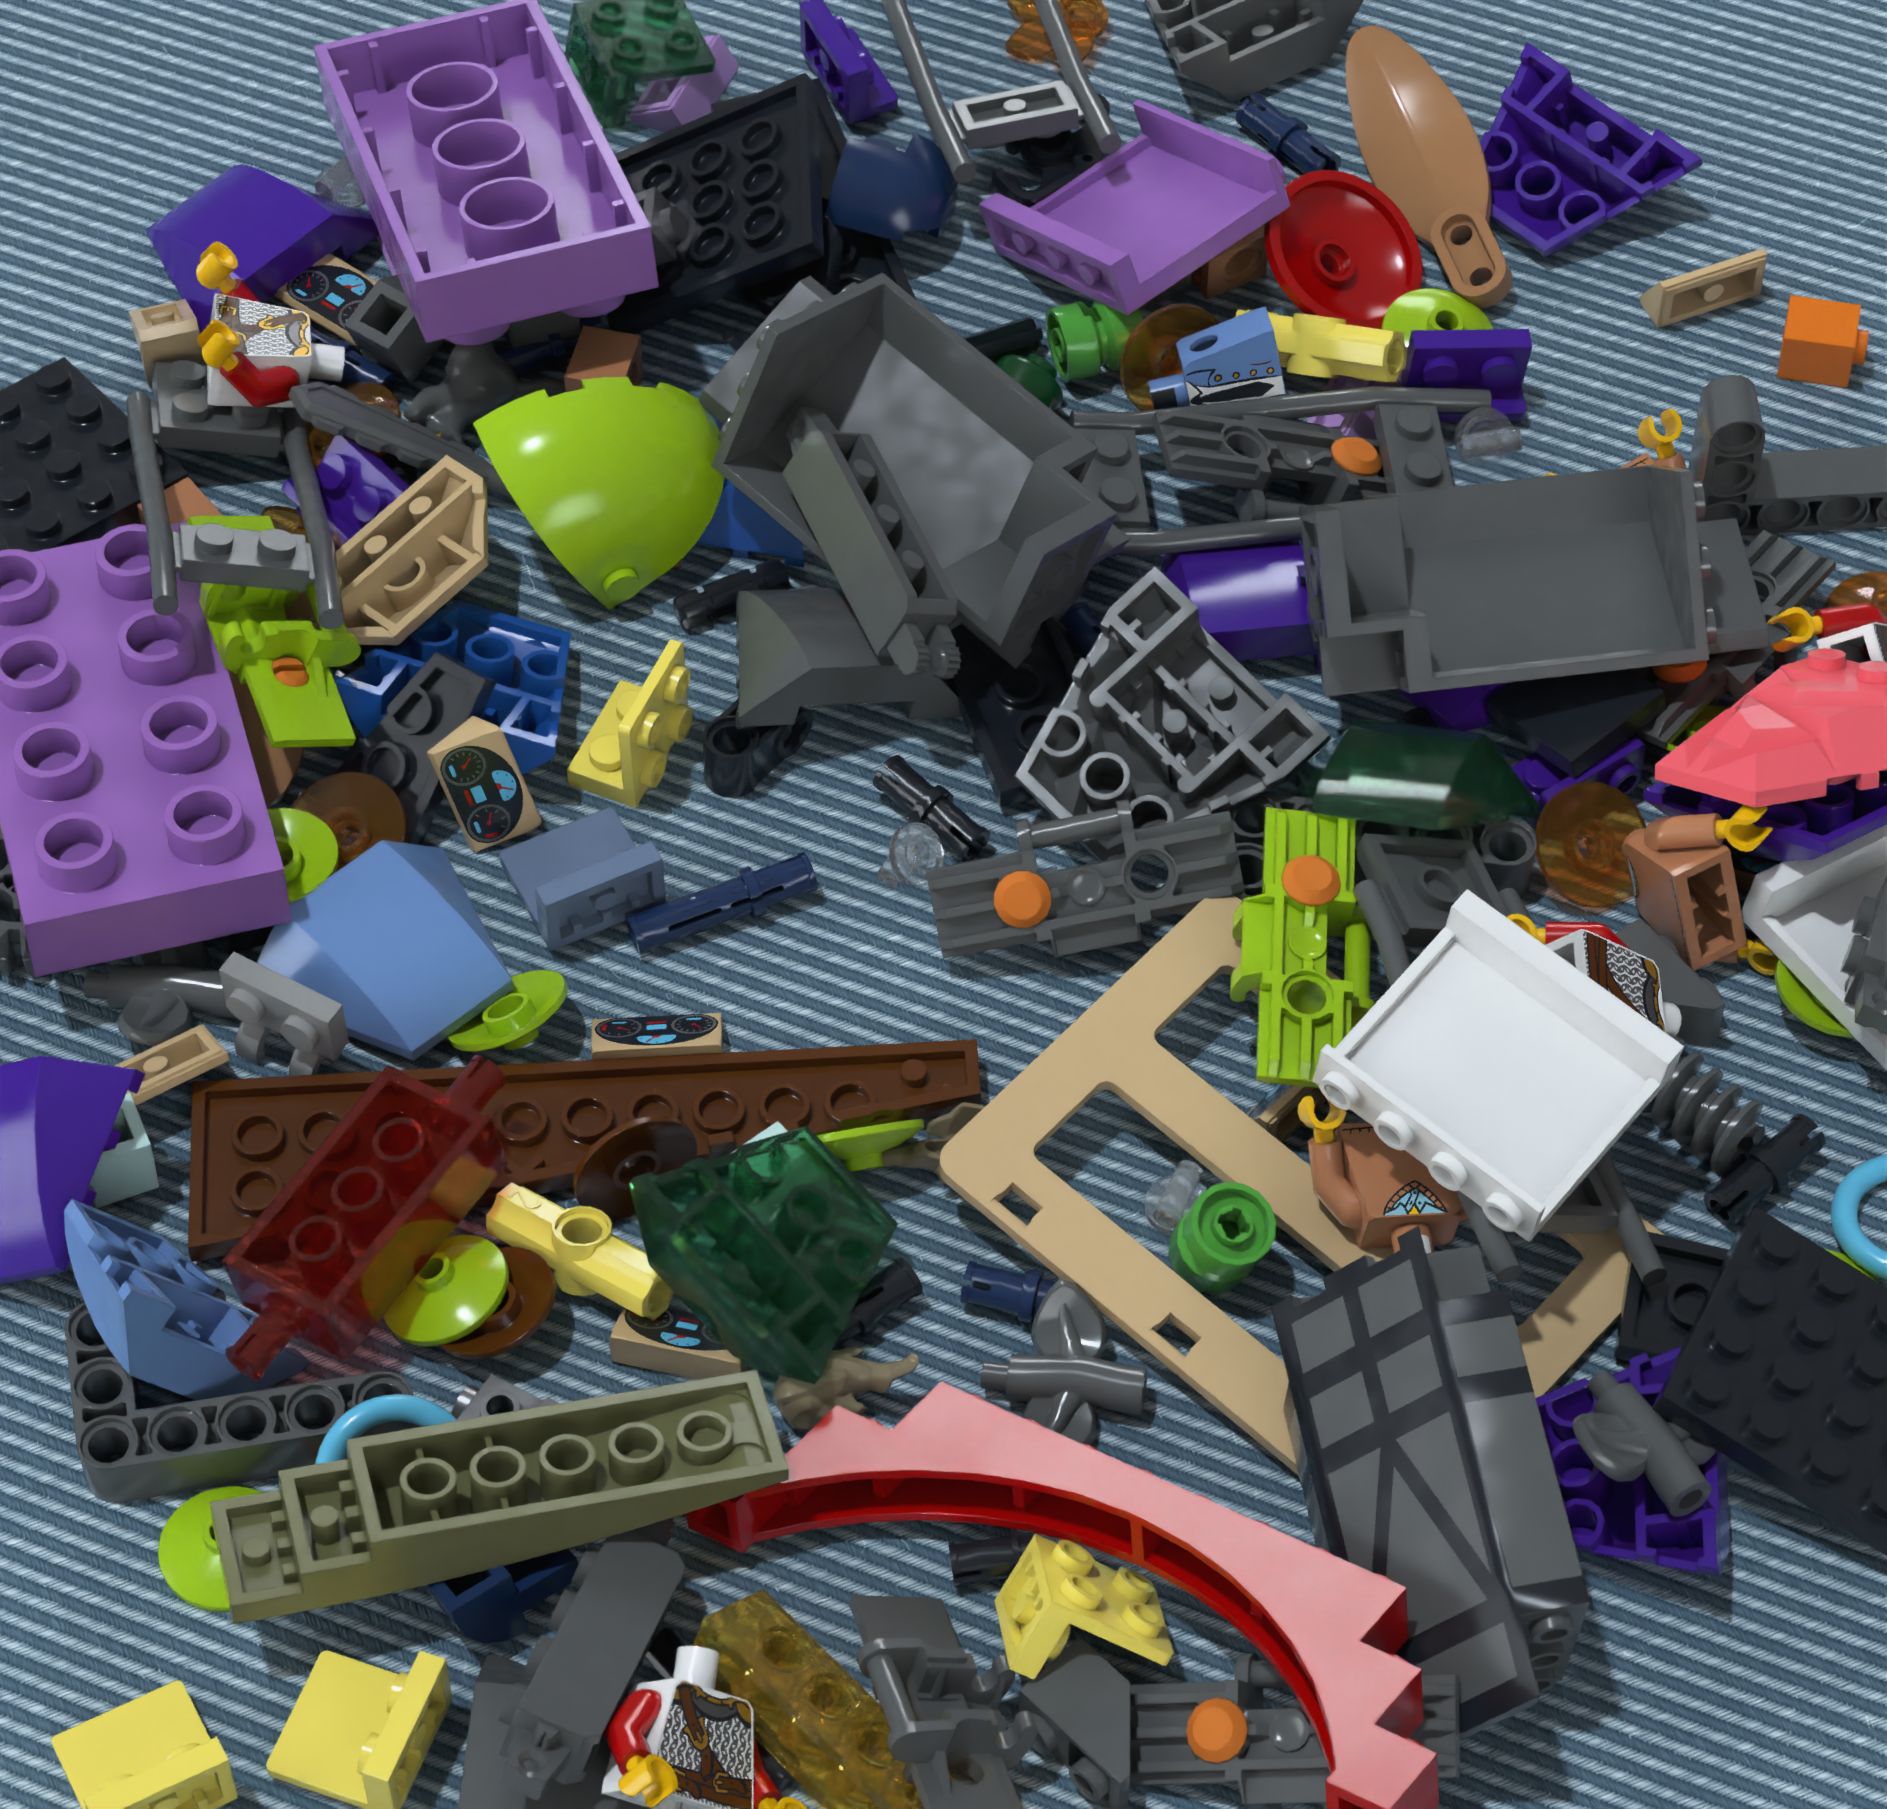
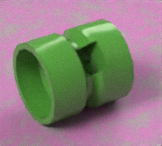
M1094 300L1091 308H1087L1082 301L1047 309L1046 332L1055 368L1063 382H1071L1098 375L1101 365L1104 364L1111 371H1116L1146 363L1148 343L1140 308L1126 315Z
M1225 1182L1211 1186L1197 1198L1189 1211L1184 1214L1169 1238L1168 1255L1173 1270L1200 1292L1217 1294L1233 1289L1246 1278L1254 1266L1267 1254L1275 1239L1276 1220L1271 1205L1260 1192L1245 1184Z

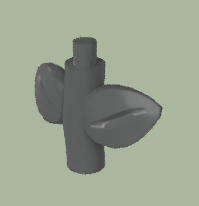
M205 940L136 955L138 965L113 964L110 973L87 972L85 976V997L107 999L110 1009H121L122 1012L118 1017L119 1031L129 1040L139 1044L156 1046L190 1030L193 1019L192 1012L237 1018L226 1007L219 971L205 969L209 956Z
M1059 1279L1046 1293L1033 1322L1031 1340L1037 1355L1011 1354L1009 1364L984 1361L981 1371V1388L1006 1391L1007 1401L1028 1402L1021 1417L1032 1419L1045 1428L1079 1443L1091 1446L1096 1438L1097 1414L1093 1406L1121 1413L1143 1415L1147 1389V1368L1100 1359L1105 1350L1108 1335L1103 1316L1091 1299L1071 1282Z
M1607 1370L1594 1375L1587 1385V1388L1597 1400L1593 1409L1594 1412L1580 1414L1573 1420L1572 1427L1582 1449L1595 1466L1607 1477L1618 1482L1634 1481L1644 1473L1662 1503L1674 1517L1685 1516L1698 1509L1707 1500L1712 1488L1697 1465L1707 1462L1718 1450L1653 1410L1652 1406L1643 1398L1633 1384H1619L1610 1371Z

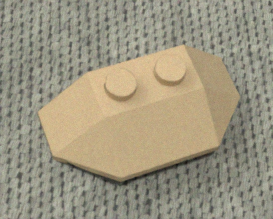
M448 455L444 456L335 552L344 623L348 633L354 634L360 645H399L488 566L487 485L481 476ZM300 592L293 609L284 610L288 621H311L314 629L320 630L306 592Z

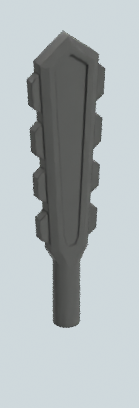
M318 381L291 387L288 397L300 417L311 422L315 428L335 436L344 435L354 439L358 445L378 453L385 451L397 456L399 461L417 468L425 467L431 469L444 456L448 455L481 476L487 485V489L513 499L495 467L480 455L475 454L470 447L455 440L447 441L437 436L433 430L418 423L410 424L398 418L396 413L377 404L369 405L359 400L355 394L336 385L328 386Z

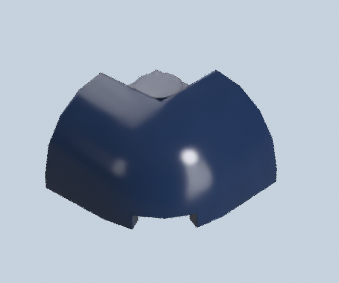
M916 133L913 134L905 152L896 150L892 143L882 139L867 138L862 141L848 138L835 174L825 216L829 217L834 225L887 239L902 241L904 231H928V234L938 238L946 231L957 204L958 182L954 179L938 145Z
M564 1549L509 1565H501L485 1571L424 1585V1588L464 1636L481 1643L504 1642L529 1631L524 1612L571 1584L579 1564L575 1555L569 1549Z

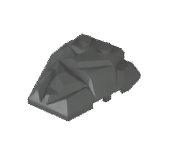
M1154 566L1109 607L1100 623L1101 632L1086 659L1081 657L1072 673L1073 682L1059 707L1053 708L1015 777L1016 781L1055 819L1117 808L1116 801L1129 799L1134 829L1219 813L1265 790L1286 782L1331 740V734L1287 692L1279 699L1274 697L1200 625L1198 607ZM1122 833L1078 841L1098 862L1107 860L1108 856L1125 852Z

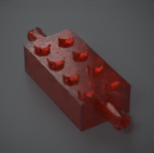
M474 1055L469 1061V1065L445 1093L387 1065L222 1260L225 1270L242 1306L259 1314L238 1341L225 1352L229 1362L245 1376L249 1373L251 1379L259 1381L265 1374V1370L293 1337L303 1338L346 1362L509 1164L492 1117L481 1112L497 1091L502 1089L507 1083L505 1074L496 1064L487 1059L481 1068L484 1062L483 1056Z

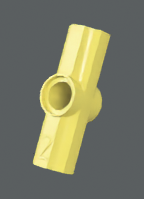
M1238 309V310H1237V313H1236V315H1235V317H1237V316H1239V315H1242V314H1244V313H1247V312H1249V311H1252V310H1250V309H1248V310H1239V309ZM1268 312L1274 330L1281 367H1287L1286 372L1332 379H1339V375L1355 377V379L1396 383L1399 374L1406 367L1408 347L1405 345L1403 332L1346 324V319L1301 313H1294V317Z
M511 1182L497 1193L495 1202L486 1215V1232L512 1247L528 1249L540 1255L549 1267L552 1268L556 1286L565 1293L574 1296H588L599 1293L635 1314L654 1321L668 1309L670 1300L679 1287L678 1269L613 1235L612 1222L609 1216L599 1209L588 1206H576L565 1209L524 1186L520 1187Z

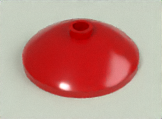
M1319 170L1297 177L1285 187L1291 206L1266 222L1264 227L1265 250L1274 277L1286 296L1304 314L1346 319V324L1381 329L1382 321L1390 305L1400 296L1410 291L1418 290L1421 287V253L1410 224L1400 209L1386 194L1371 183L1355 175L1334 170Z

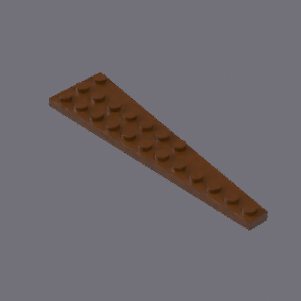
M977 1039L192 1081L188 1251L190 1259L193 1262L219 1256H229L275 1245L491 1204L495 1202L497 1193L511 1182L520 1187L524 1186L537 1194L573 1188L574 1174L581 1159L600 1138L620 1125L647 1116H670L684 1122L696 1138L698 1150L695 1164L726 1158L727 1155L777 1121L798 1140L843 1130L942 1116L950 1113L963 1102L981 1105Z

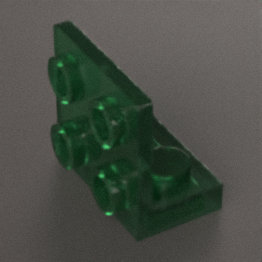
M593 0L573 3L565 56L603 129L623 127L625 125L628 102H632L635 96L634 83L711 73L715 69L716 59L684 0Z

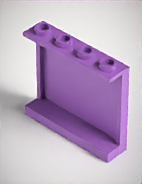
M1138 99L1132 104L1142 134L1115 153L1098 162L1030 208L999 193L993 194L978 205L996 253L1129 315L1291 206L1284 186L1286 181L1285 171L1276 157L1241 143L1235 138H1230L1208 129L1202 124H1196L1168 110H1163Z

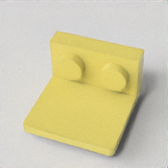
M673 639L669 640L642 687L620 679L567 768L568 785L633 808L638 806L648 787H657L666 768L668 752L675 741L681 743L686 738L693 720V708L688 706L687 689L690 683L691 671L685 667L684 644Z
M1034 1534L1017 1565L994 1600L1009 1669L1035 1680L1048 1658L1053 1660L1062 1652L1069 1637L1071 1624L1163 1666L1168 1664L1174 1654L1158 1595L1152 1582L1131 1568L1121 1567L1117 1571L1095 1561L1087 1550L1069 1540H1059L1058 1543H1055L1038 1534Z
M328 1650L321 1652L266 1763L268 1775L363 1809H401L453 1700L446 1659L419 1651L409 1674L404 1672L396 1674Z
M178 1680L59 1733L51 1740L56 1756L82 1809H216L238 1799L229 1760L218 1737L210 1739L184 1684Z

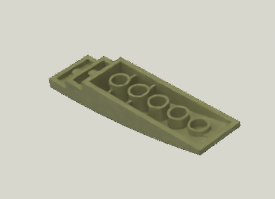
M752 1370L347 1439V1459L279 1470V1490L211 1501L210 1509L234 1625L411 1589L572 1548L686 1514L789 1479V1469L758 1371Z

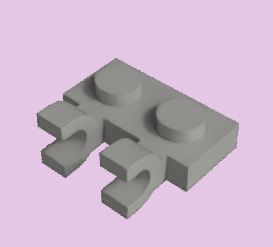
M234 951L219 969L226 1007L235 1017L242 1021L235 1039V1050L238 1056L259 1065L265 1057V1040L268 1034L271 1033L278 1037L283 1035L291 1045L296 1047L289 1065V1076L318 1075L323 1059L332 1064L336 1062L342 1050L349 1042L343 1004Z

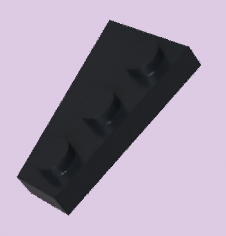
M435 652L387 706V715L366 738L359 737L353 746L344 754L347 757L344 763L329 779H322L308 795L389 841L422 845L445 795L427 751L470 717L480 718L497 681L447 654Z

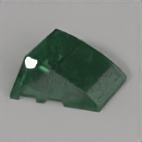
M1361 718L1295 772L1294 776L1295 787H1299L1300 795H1305L1304 802L1311 813L1431 830L1475 826L1479 824V819L1506 822L1509 821L1510 815L1524 818L1539 817L1540 805L1486 734Z
M808 1126L741 1145L733 1153L704 1161L700 1157L686 1161L682 1168L656 1176L652 1172L635 1176L629 1182L648 1263L660 1278L733 1357L740 1359L741 1365L815 1384L820 1379L828 1363L827 1359L838 1337L844 1332L850 1320L849 1315L864 1287L869 1283L898 1226L896 1220Z

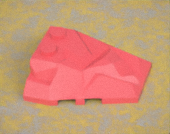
M1828 648L1810 650L1807 653V658L1781 666L1744 695L1731 708L1724 710L1655 764V780L1755 808L1824 797L1827 792V784L1837 785L1855 778L1856 788L1859 790L1879 788V771L1887 772V662L1867 661L1858 663L1846 660V653L1841 650Z

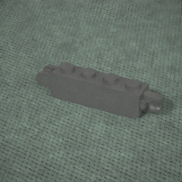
M802 407L798 411L796 419L790 423L785 432L793 457L782 474L861 624L869 643L877 656H891L895 665L899 666L898 671H901L902 675L906 677H922L923 673H926L927 667H930V673H933V677L938 679L954 678V674H958L957 671L960 669V662H962L960 660L961 653H959V647H956V641L949 629V625L957 614V596L870 434L839 432L822 409Z
M674 1517L607 1537L601 1549L591 1544L587 1546L572 1579V1583L580 1586L578 1593L576 1594L568 1589H565L548 1624L549 1629L557 1632L554 1639L542 1634L540 1635L523 1674L532 1678L529 1686L516 1681L500 1713L498 1721L510 1726L499 1752V1755L506 1757L499 1780L500 1784L509 1789L519 1790L526 1797L539 1801L554 1780L564 1785L583 1781L605 1738L604 1731L610 1719L620 1708L654 1637L667 1615L671 1605L669 1602L686 1569L679 1554L666 1548L675 1530L676 1522L673 1521Z

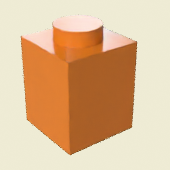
M1790 295L1782 336L1777 378L1847 388L1852 364L1863 366L1866 355L1869 331L1858 329L1861 305Z

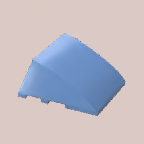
M381 840L328 877L312 893L291 903L292 921L274 925L256 962L343 1004L348 1036L411 1060L419 1058L514 989L512 978L443 848Z
M71 1199L64 1209L65 1237L76 1282L96 1329L108 1349L130 1376L194 1400H203L263 1390L302 1372L310 1360L293 1347L287 1348L267 1340L259 1332L264 1322L253 1312L213 1297L212 1295L219 1284L161 1235L74 1199Z

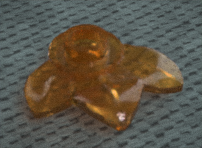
M1007 0L1008 7L1024 23L1007 40L1005 50L1009 54L1026 61L1042 60L1050 56L1053 63L1060 68L1033 0ZM1057 0L1081 60L1084 61L1093 51V39L1101 36L1108 27V10L1102 0Z

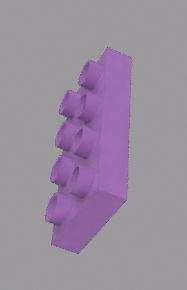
M512 0L314 46L325 108L426 343L446 339L459 345H480L502 336L509 329L512 322L557 311L573 317H596L615 310L623 303L625 296L628 294L659 287L651 226L537 0Z
M186 521L171 524L172 531L179 532L180 524H187ZM143 524L120 526L109 531L99 539L35 552L19 549L0 551V828L35 977L292 921L284 867L228 668L226 669L222 665L199 603L202 582L180 581V575L176 572L179 607L174 614L169 616L156 613L153 609L147 532Z

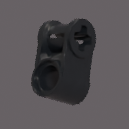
M738 697L721 715L711 721L704 730L703 761L704 780L707 787L713 793L729 798L745 796L753 791L757 784L784 759L796 753L803 745L812 727V712L800 706L794 725L736 727V712L739 706Z

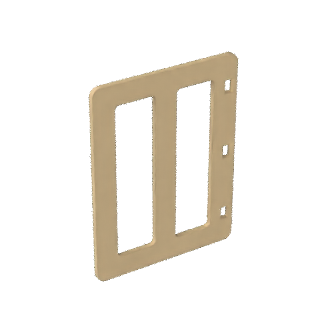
M1234 895L1213 899L1204 898L946 1143L940 1154L938 1168L941 1178L948 1186L1059 1278L1077 1286L1091 1299L1100 1312L1299 1476L1283 1411L1289 1383L1284 1362L1048 1169L1034 1155V1152L1095 1093L1100 1090H1110L1223 1182L1245 1184L1260 1192L1271 1205L1276 1225L1334 1272L1364 1255L1374 1257L1376 1262L1393 1254V1247L1369 1249L1360 1247L1356 1242L1352 1228L1341 1225L1315 1195L1311 1166L1155 1040V1036L1218 975H1231L1241 962L1242 941L1235 940L1232 937L1233 914L1242 900ZM1326 968L1327 977L1342 980ZM1259 989L1251 990L1259 996ZM1011 1190L1038 1212L1028 1225L999 1203ZM1640 1216L1648 1232L1664 1235ZM1611 1227L1607 1234L1556 1233L1580 1252L1583 1261L1524 1323L1517 1326L1536 1398L1549 1393L1620 1318L1629 1255L1615 1227ZM1168 1320L1196 1342L1187 1356L1183 1355L1156 1332Z

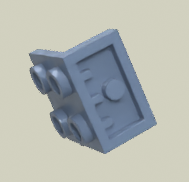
M606 808L506 848L499 854L503 869L550 951L624 922L626 915H633L666 903L663 859L652 841L636 847L613 808Z

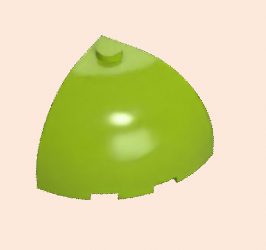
M629 377L582 379L581 385L583 389L548 397L545 389L538 390L515 399L473 422L498 475L533 529L567 571L608 610L634 597L639 590L675 566L692 549L710 523L723 489L725 477L711 466L721 443L718 439L720 431L714 417L703 408L698 401L699 399L682 389L663 382H659L656 388L633 386Z

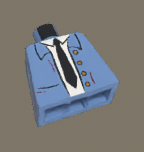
M1266 306L1180 339L1176 343L1182 373L1148 381L1154 410L1286 396L1274 330Z

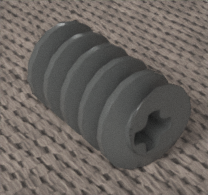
M1680 1036L1672 1037L1684 1046V1039ZM1693 1052L1682 1061L1678 1060L1671 1079L1642 1112H1652V1120L1655 1125L1661 1129L1672 1128L1671 1135L1678 1144H1691V1152L1696 1159L1705 1162L1711 1160L1710 1167L1713 1173L1718 1177H1726L1742 1164L1741 1156L1752 1146H1759L1763 1140L1766 1131L1765 1127L1756 1124L1763 1106L1758 1100H1753L1739 1110L1736 1106L1743 1093L1742 1087L1738 1084H1732L1723 1092H1717L1716 1090L1724 1076L1723 1071L1719 1068H1712L1702 1077H1699L1697 1074L1703 1064L1704 1057L1699 1052Z

